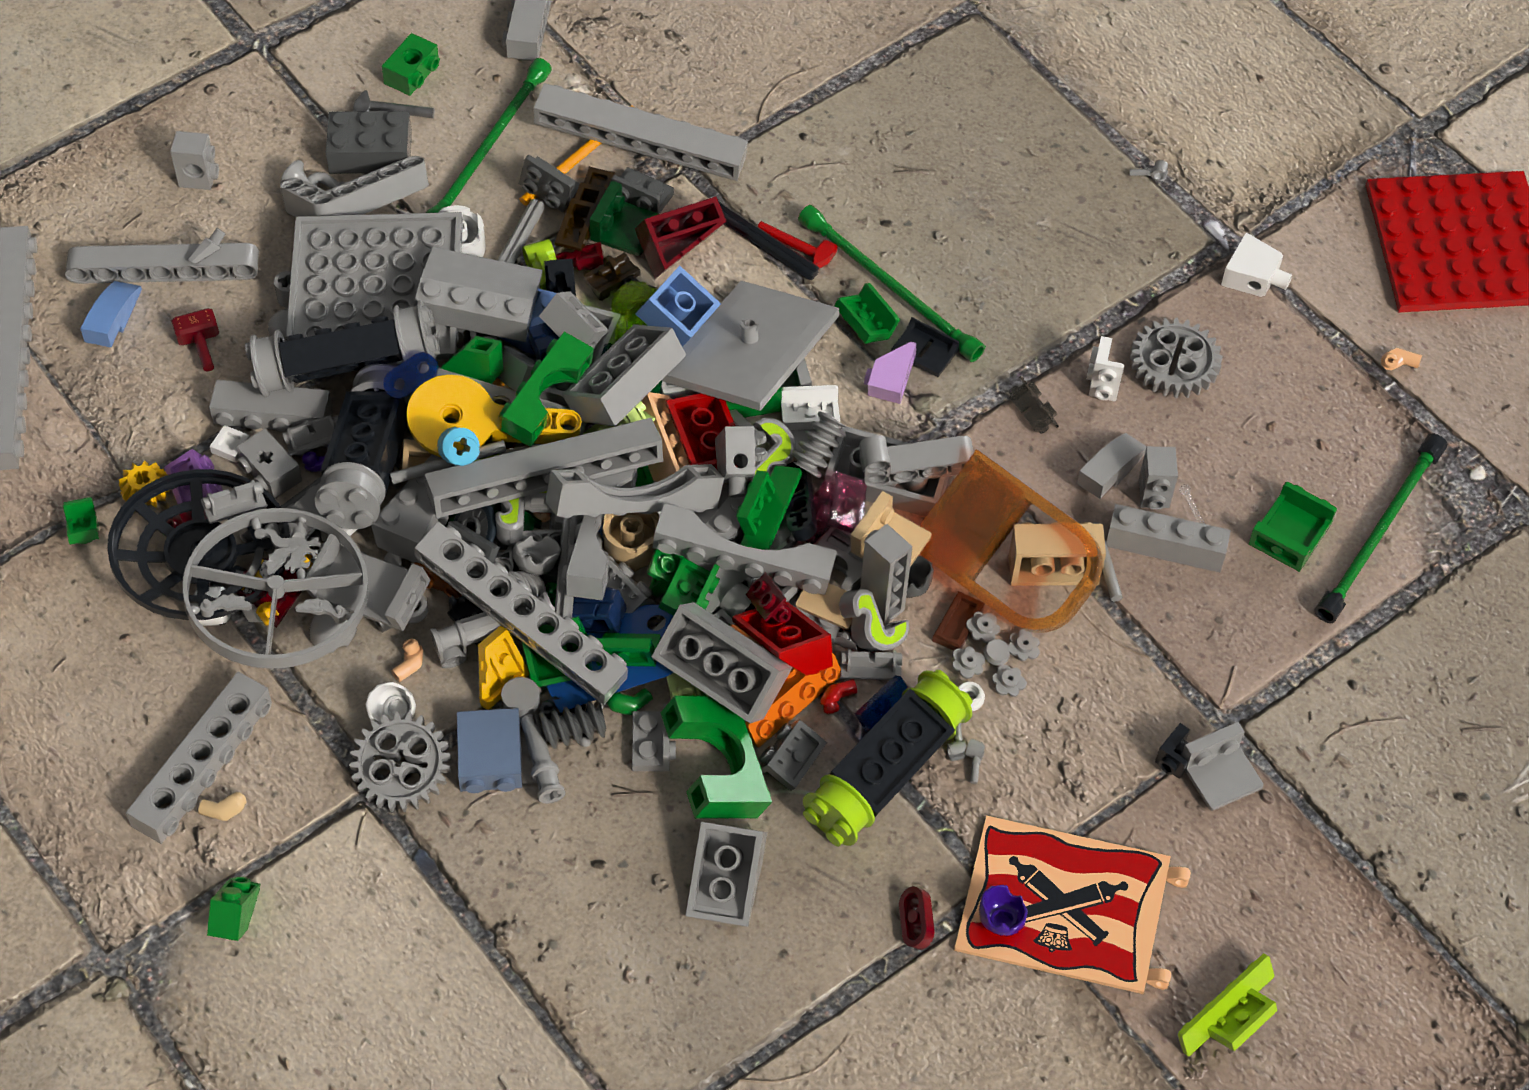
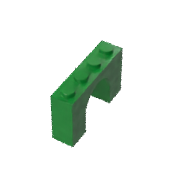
M674 696L660 712L668 738L699 739L714 745L727 759L731 775H700L686 791L694 818H758L772 803L744 719L711 697Z

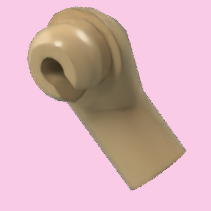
M235 792L219 803L203 799L199 805L198 813L218 820L228 821L244 809L246 797L240 792Z

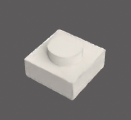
M224 425L210 445L211 453L237 463L239 455L236 446L249 439L250 436Z

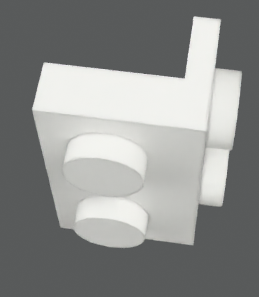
M1101 336L1099 347L1093 346L1086 379L1092 381L1088 396L1096 397L1100 400L1116 401L1124 364L1108 361L1112 338Z
M837 385L781 388L782 423L789 430H813L812 421H820V417L817 415L818 411L824 413L832 412V418L840 422Z

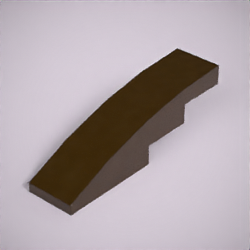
M589 166L584 182H580L575 198L570 200L555 240L556 246L582 251L590 237V218L610 185L611 178L615 175V172Z

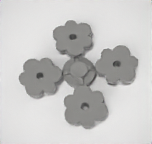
M976 612L973 618L967 620L966 628L972 632L971 636L973 639H981L987 643L983 654L975 652L972 647H966L965 650L956 649L952 654L954 660L952 668L960 671V675L963 678L970 679L974 674L980 675L983 672L982 665L985 659L993 665H1001L998 667L997 673L992 676V681L996 684L995 690L999 695L1009 694L1012 697H1016L1019 691L1026 687L1027 682L1024 677L1020 676L1021 671L1018 668L1011 669L1008 665L1003 664L1008 661L1010 654L1017 656L1020 661H1026L1027 658L1036 659L1040 654L1038 648L1040 641L1038 638L1032 637V633L1027 629L1020 630L1018 634L1012 633L1009 637V644L1003 640L995 639V635L1000 632V626L996 624V616L992 613L984 615L982 612Z

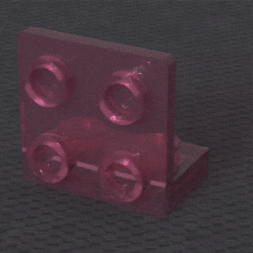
M838 471L828 480L823 481L820 489L813 494L818 529L813 537L805 541V544H815L831 526L849 533L854 531L865 514L867 485H865L864 481Z

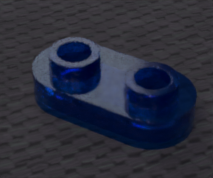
M424 352L413 355L386 374L383 381L385 391L390 396L398 399L409 396L421 384L436 377L438 373L436 359ZM422 363L429 365L426 373L419 371V366ZM398 379L404 380L405 385L402 389H396L395 382Z

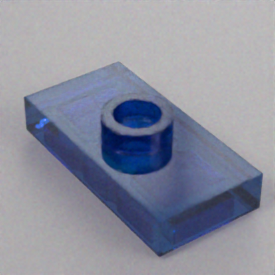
M895 675L854 713L866 733L901 698L903 691L908 688L901 676Z

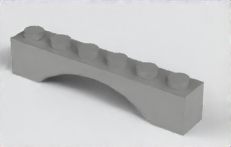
M712 464L685 465L674 474L658 482L641 487L617 488L600 484L587 477L579 469L551 470L545 503L556 516L562 518H570L573 515L597 517L600 514L619 516L626 515L627 513L652 514L653 512H662L664 503L696 512H704L707 509H718L724 477Z
M635 468L593 480L611 487L633 488L636 485L638 471ZM600 514L597 517L581 515L582 523L576 524L574 534L576 543L570 544L568 561L570 563L569 565H564L562 571V583H566L567 596L603 600L608 583V557L599 545L597 534L605 514Z
M666 503L663 505L655 530L652 547L666 554L674 553L688 557L695 562L703 561L713 565L716 564L724 570L732 569L746 573L753 578H760L766 572L779 585L793 586L804 589L811 594L818 593L822 595L826 594L837 550L811 543L781 550H761L745 547L729 541L712 531L699 519L694 511Z

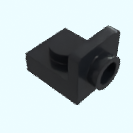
M1181 723L1159 748L1155 763L1165 773L1174 775L1179 779L1184 774L1188 761L1182 757V752L1185 744L1189 743L1186 740L1190 729Z

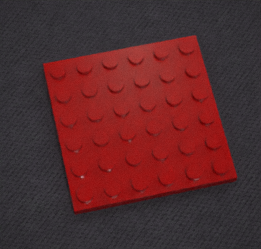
M1524 171L1367 179L1365 187L1398 313L1529 306V186Z

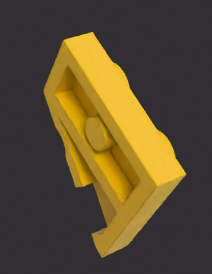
M499 626L478 644L479 699L481 707L489 710L502 699V688L509 680L516 677H527L530 673L508 629Z

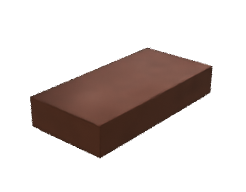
M958 591L935 631L932 641L953 651L959 648L962 649L971 633L966 628V622L969 618H973L976 612H983L985 603Z

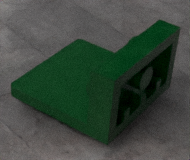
M611 181L590 218L591 241L601 242L603 245L641 256L643 249L634 229L644 219L659 215V213L626 203L625 196H622V184Z

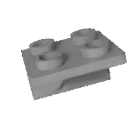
M1239 722L1185 744L1182 752V757L1188 761L1185 772L1211 811L1261 790L1264 785L1240 748L1245 731Z

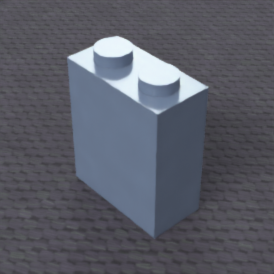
M519 708L457 712L458 779L460 792L480 793L484 790L497 789L507 792L515 788H522Z

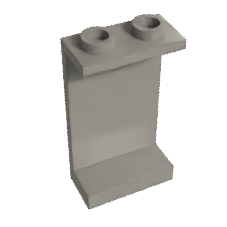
M329 534L326 542L322 543L319 547L317 558L312 567L306 571V578L361 572L351 553L341 545L335 535ZM361 553L368 575V599L363 617L404 631L430 582V578L423 567L413 563L409 570ZM363 585L306 591L312 598L326 599L332 605H341L345 610L354 613L362 594Z

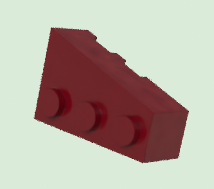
M717 197L644 219L634 230L654 278H658L715 233L726 222Z

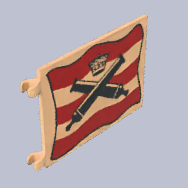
M986 815L954 951L1144 994L1146 983L1155 988L1165 990L1169 986L1171 972L1162 968L1149 969L1165 883L1167 881L1176 887L1186 888L1190 878V870L1185 867H1169L1171 856ZM1007 885L1011 894L1022 896L1028 914L1025 926L1018 933L1000 936L986 929L981 923L979 905L983 892L989 887Z

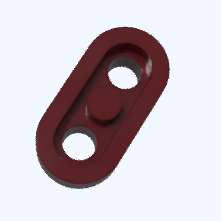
M912 886L902 893L899 900L902 938L907 946L922 950L930 945L935 933L931 897L927 891Z

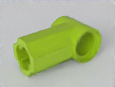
M550 239L522 246L527 267L543 270L539 285L540 289L546 290L544 261L556 260Z

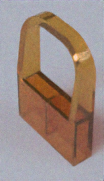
M977 449L920 524V527L931 532V539L920 555L1009 622L1028 632L1047 633L1067 624L1094 591L1102 574V552L1094 536L1078 522ZM1030 505L1036 506L1076 535L1083 543L1087 554V566L1080 582L1056 612L1043 618H1027L1019 615L976 582L977 576Z

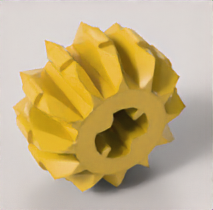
M145 460L140 466L132 462V470H123V478L119 479L122 499L126 502L145 485L167 476L166 471L160 469L156 462L150 466ZM170 490L155 496L145 504L157 508V501H166V493L170 492Z

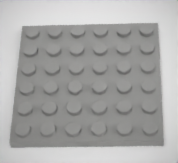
M462 212L296 217L286 337L295 334H303L304 338L314 336V331L331 328L332 332L343 330V325L360 322V326L372 324L371 319L388 316L389 320H394L393 308L395 305H398L400 309L414 306L420 278L432 247L461 253ZM435 323V326L431 327L434 338L437 337L440 346V354L435 355L436 360H448L457 352L458 328Z

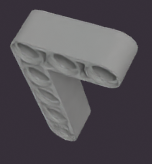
M411 156L327 191L302 179L286 180L281 183L280 187L285 211L294 217L363 215L425 189L429 183L424 158Z

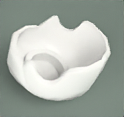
M387 682L377 685L368 694L366 709L371 721L374 720L381 725L383 724L382 715L384 714L388 717L389 721L394 720L395 712H398L400 718L404 720L408 712H411L412 717H414L416 703L413 694L407 688L394 682Z

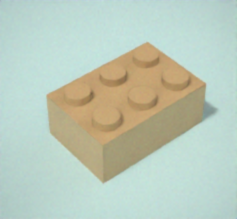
M1030 522L1014 524L1008 555L1011 586L1099 585L1106 556L1103 524H1093L1091 522L1080 524H1063L1061 522L1051 524H1033Z

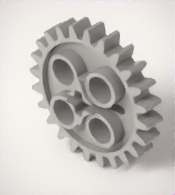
M1164 318L1162 325L1153 321L1152 328L1144 326L1143 333H1137L1136 341H1133L1130 360L1133 361L1131 368L1137 370L1136 378L1145 377L1143 385L1153 384L1152 392H1156L1160 388L1163 389V396H1166L1170 391L1173 392L1174 398H1178L1179 392H1183L1184 396L1189 398L1191 390L1197 395H1200L1201 388L1208 390L1210 382H1216L1223 358L1222 355H1219L1221 347L1215 346L1216 338H1208L1209 330L1200 332V324L1190 327L1188 319L1184 324H1180L1178 318L1174 319L1173 324H1170ZM1183 340L1184 343L1174 375L1170 376L1169 371L1178 342Z
M395 712L394 720L389 721L388 717L384 714L382 715L383 724L379 725L372 720L373 730L371 732L366 729L361 730L365 739L354 740L360 750L351 751L350 754L352 758L358 761L350 763L349 766L351 770L359 772L352 775V779L354 782H361L357 787L360 793L368 791L366 794L368 802L377 797L376 805L378 808H382L387 802L390 812L394 811L397 804H400L403 812H406L408 803H412L417 810L419 809L418 800L423 799L429 804L430 798L428 794L430 792L436 795L440 794L436 786L437 783H447L446 778L441 774L451 772L450 766L444 764V762L452 760L450 753L444 752L449 748L447 741L439 742L443 738V733L441 730L433 733L435 729L433 722L424 726L425 720L422 715L416 721H413L411 712L407 713L405 720L400 718L398 712ZM393 739L396 741L392 749H381V745L385 740ZM417 744L427 746L425 752L420 755L412 754L411 750ZM381 756L384 759L374 760V757ZM401 757H405L406 762H402L401 766L397 767L395 762L400 761ZM424 763H427V764H428V766H427L426 768H422V767H419L418 765H415V764H424ZM385 768L390 770V774L386 779H375V774L378 770ZM412 773L421 775L420 780L416 784L409 785L405 783L408 775Z

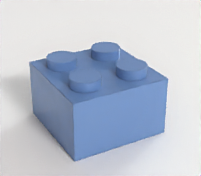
M679 265L637 311L636 315L648 326L673 328L683 347L721 303Z

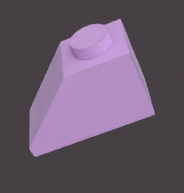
M909 342L875 360L873 369H867L864 384L868 385V396L901 404L916 356V343Z

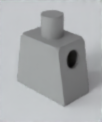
M726 426L715 438L717 470L724 477L723 483L729 484V497H745L747 494L746 482L755 475L754 426Z

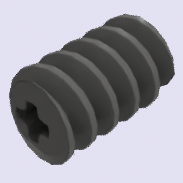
M588 701L586 711H583L579 704H575L574 714L569 711L567 706L563 707L562 717L553 709L551 710L549 720L543 712H540L546 743L549 742L553 749H557L559 739L563 741L565 746H569L571 736L574 737L578 744L581 743L582 734L584 733L590 741L594 738V731H598L600 736L605 738L606 724L600 702L598 703V708H595L593 703Z

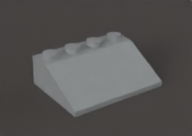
M432 247L420 278L414 306L418 304L419 300H422L424 306H428V309L432 310L436 324L526 342L543 270Z

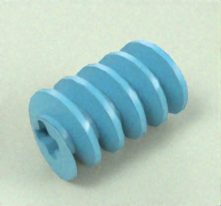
M452 427L446 429L438 439L437 448L439 455L450 464L460 466L471 464L480 453V444L477 436L467 428ZM460 442L461 445H464V449L462 451L457 450L453 447V443Z

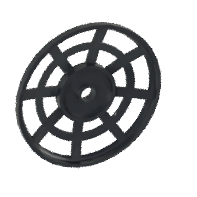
M194 469L161 477L133 494L115 516L108 534L107 545L111 571L125 594L138 605L153 613L168 618L189 620L186 611L168 609L153 604L152 601L164 595L167 598L184 602L183 594L170 589L181 580L183 581L185 567L196 546L208 533L222 524L220 522L210 524L208 519H205L204 508L201 503L203 498L202 484H217L234 488L250 483L251 480L227 471ZM190 485L191 501L174 505L158 515L145 504L165 491ZM263 488L264 492L262 494L267 503L266 508H281L275 498ZM192 511V520L184 522L176 528H173L166 522L179 514ZM137 512L149 523L140 536L137 551L118 549L124 527L132 515ZM276 522L280 531L279 536L281 538H290L288 522ZM250 526L247 529L254 542L236 545V540L232 533L215 544L204 555L197 566L243 574L233 568L237 556L255 553L248 572L243 574L255 576L261 566L264 551L275 548V546L272 544L270 537L266 539L256 538L254 535L255 530ZM156 530L167 537L164 543V551H147L149 541ZM119 561L138 562L143 578L152 588L139 596L125 581ZM147 563H166L171 574L159 582L150 572ZM284 565L274 575L281 576L285 569ZM192 577L191 583L197 584V595H189V602L198 603L200 608V604L204 599L209 601L216 600L217 598L205 594L209 591V583L214 581ZM232 585L221 591L220 596L223 594L227 596L232 593L235 594L242 588L247 587ZM247 588L254 591V593L244 600L252 605L268 593V591ZM220 609L214 611V615L211 617L202 616L200 610L195 616L198 620H208L224 617L241 610L226 611Z

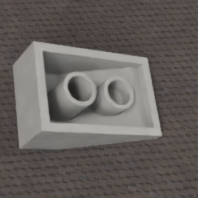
M701 821L686 916L749 927L768 832Z

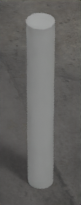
M1105 541L1106 556L1102 571L1111 601L1116 602L1123 597Z

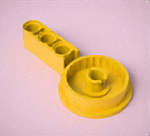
M459 375L434 377L421 384L409 400L407 407L409 430L414 439L426 451L435 456L441 457L437 448L441 433L452 427L467 428L474 432L479 440L480 447L491 435L492 441L503 440L504 442L522 443L501 431L502 418H500V413L505 405L495 403L480 384L467 377ZM545 408L548 411L547 424L534 444H547L579 436L582 423L580 415L574 410ZM447 418H455L457 422L447 423L444 420ZM571 425L574 429L565 430L561 426ZM460 442L453 443V447L457 450L462 451L464 449V445H461Z

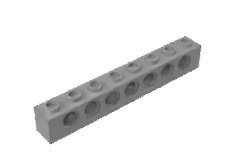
M438 521L415 546L416 559L605 705L627 679L628 668L626 667V662L617 654L613 653L610 655L602 649L603 645L594 636L588 635L587 637L578 630L579 626L567 616L562 618L555 612V607L544 598L539 600L535 597L526 583L521 580H517V582L508 576V571L496 561L492 563L486 559L484 552L473 543L468 545L461 539V534L450 525L445 527ZM449 552L460 554L459 558L455 560L445 558V555ZM473 570H480L484 573L480 578H471L468 575ZM496 588H503L507 591L501 597L494 596L491 592ZM520 606H526L531 610L526 615H519L515 612ZM548 624L554 627V631L544 634L539 631V627ZM567 643H574L578 646V649L574 652H566L562 647ZM596 661L602 665V668L597 671H591L586 665L589 662Z

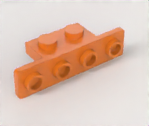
M832 653L833 667L824 669L818 674L807 676L794 667L791 669L765 718L753 723H745L754 746L761 747L785 723L792 720L841 677V668L834 653Z

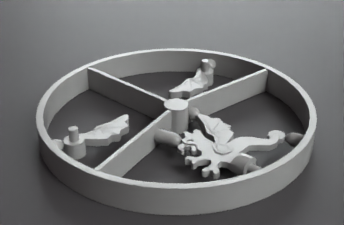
M269 508L238 515L217 526L196 546L187 562L183 576L185 609L196 634L208 647L219 655L242 665L257 668L294 667L327 655L345 642L356 629L367 605V568L364 558L353 539L328 519L307 511L288 508ZM288 522L297 523V526L293 528L292 538H281L273 529H262L261 524ZM303 525L316 528L328 535H335L356 560L361 573L306 578V572L302 568H308L310 562L305 563L304 561L307 559L304 556L311 554L313 559H316L318 550H313L310 547H320L321 543L318 542V537L311 541H306V528ZM250 526L255 530L254 535L256 538L262 539L265 536H269L272 544L278 548L275 549L274 553L269 554V560L265 563L267 576L264 578L197 566L204 555L220 540ZM284 565L285 570L291 569V573L297 570V579L284 580L281 576L274 575V573ZM192 577L268 591L269 596L272 598L265 654H256L233 648L215 638L201 625L195 616L200 610L202 616L211 617L216 610H251L252 605L250 602L245 601L243 596H235L232 593L228 596L223 594L213 603L208 599H204L200 604V608L195 605L190 606L189 587ZM363 585L362 594L354 613L346 614L345 608L341 605H337L334 608L326 599L321 600L318 597L313 600L306 599L303 604H298L295 607L296 612L312 613L315 615L327 614L333 617L336 623H343L346 619L348 621L334 635L313 647L293 653L271 655L277 599L283 597L285 592Z

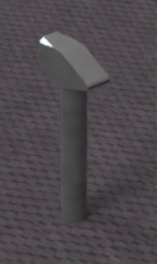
M364 90L355 100L353 111H409L410 116L434 118L435 109L432 107L370 101L367 90Z

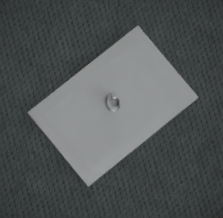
M741 280L721 302V305L683 346L686 356L661 381L761 411L839 317V308Z

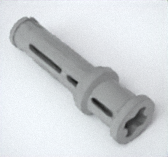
M528 714L521 718L520 723L534 766L531 775L533 780L537 781L539 788L537 796L541 803H554L561 800L566 793L564 787L560 785L557 776L559 768L551 760L539 715L534 714L533 721L532 714Z

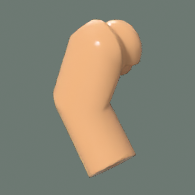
M1395 348L1382 356L1381 365L1386 370H1394L1402 365L1418 368L1422 355Z
M408 639L403 643L402 648L405 651L404 662L391 670L392 675L399 683L422 666L423 648L416 639Z

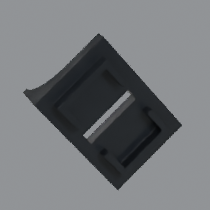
M911 317L906 330L891 348V351L909 342L916 343V356L913 364L939 377L958 353L959 341ZM928 342H932L931 346L927 349L924 355L921 358L918 357V355L925 348Z

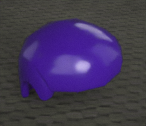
M1007 885L991 886L983 892L979 905V917L986 929L1000 936H1009L1018 933L1025 926L1028 911L1022 896L1011 894Z

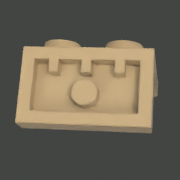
M882 491L851 533V553L863 559L864 541L871 531L879 530L888 524L913 546L911 567L931 539V532L895 513L894 509H892L893 496Z

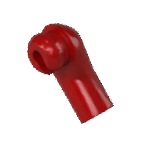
M854 679L830 685L820 699L824 713L832 714L838 712L840 707L837 701L840 698L857 694L858 691Z

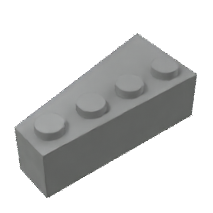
M432 454L424 463L437 460L442 457H438ZM425 476L410 479L380 512L378 519L371 526L378 548L411 562L421 563L416 559L415 546L438 521L445 526L449 516L436 519L427 496Z

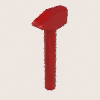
M760 221L758 224L759 228L783 244L814 258L813 263L819 269L829 264L838 251V246L828 240H823L818 247H815L767 223Z

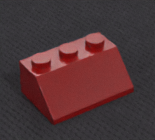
M702 393L666 400V406L689 464H712L717 469L715 438L724 427L736 426L726 401Z
M784 602L792 612L791 618L787 622L781 623L772 617L766 622L756 608L732 616V622L776 657L807 676L814 675L824 669L833 667L831 634L789 602Z

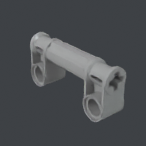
M547 592L541 593V597H538L539 600L544 598L551 603ZM520 606L515 610L519 615H526L531 611L526 606ZM483 612L457 620L454 625L439 630L435 628L430 629L432 642L442 668H453L464 663L467 660V646L484 640L502 625Z

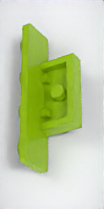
M1263 953L1257 960L1250 963L1243 973L1230 982L1216 998L1207 1003L1202 1011L1182 1027L1178 1032V1038L1185 1055L1191 1056L1210 1037L1232 1051H1236L1278 1011L1276 1002L1259 993L1275 976L1270 956Z

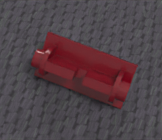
M765 572L752 583L746 596L766 622L771 617L781 623L787 622L792 614L791 609L784 603L787 599Z

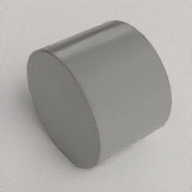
M742 582L734 585L724 596L719 610L723 609L732 618L734 615L755 609V606L746 596L750 588Z
M516 677L509 680L503 686L501 692L503 709L519 708L520 720L528 714H532L533 719L534 714H539L541 705L540 692L533 680L526 677Z

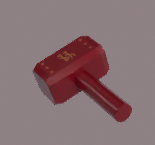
M205 308L174 317L171 322L178 345L184 346L195 342L203 370L206 372L212 371L214 364L206 339L216 337L219 334L213 309Z

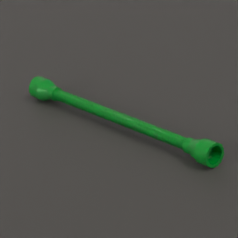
M542 58L534 59L527 69L526 79L509 106L483 140L443 199L439 200L437 205L428 209L426 213H439L441 209L452 205L457 195H459L527 96L537 85L543 83L551 73L552 67L546 60Z
M808 205L801 211L798 217L799 223L808 230L827 237L869 271V273L904 299L917 312L942 330V332L959 341V352L970 362H975L980 358L985 350V344L975 336L965 334L945 321L917 296L912 294V292L907 290V288L902 286V284L897 282L886 271L832 229V226L827 223L822 212L813 205Z

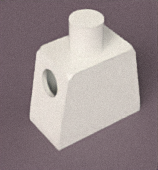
M1246 233L1225 268L1221 285L1262 297L1266 295L1271 284L1286 290L1292 279V274L1280 270L1283 258L1281 252Z

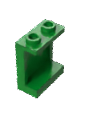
M1286 481L1279 497L1262 522L1258 521L1253 528L1248 545L1300 572L1332 525L1337 508L1327 500L1320 499L1305 491L1302 487Z

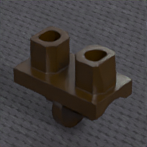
M624 252L615 258L610 255L603 258V265L584 274V281L590 286L597 298L603 301L610 297L611 291L618 287L625 288L623 281L627 276L632 275L636 278L641 273L640 269L630 261L628 255Z

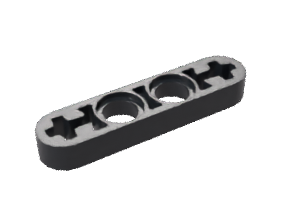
M793 461L785 467L800 468L802 476L786 510L787 526L796 541H806L813 537L818 529L812 479L808 471L794 463L797 461Z

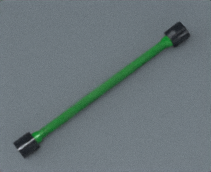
M1430 433L1417 451L1419 453L1418 462L1400 487L1336 588L1331 592L1326 591L1316 606L1314 612L1320 620L1326 623H1334L1346 605L1344 602L1346 593L1364 564L1371 556L1426 468L1431 463L1437 464L1446 450L1448 444L1442 436Z

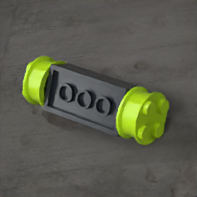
M939 669L923 671L918 676V683L915 687L905 689L901 698L829 774L824 775L820 779V787L814 793H807L803 797V806L805 808L803 816L805 819L822 830L833 845L837 847L841 844L847 846L854 845L862 828L871 827L875 822V817L945 741L951 740L956 735V727L960 723H966L971 719V704L973 702L971 697L950 681L943 671Z

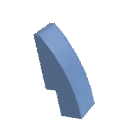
M118 281L111 283L97 298L80 328L84 342L112 347L118 332H123L141 293V286Z

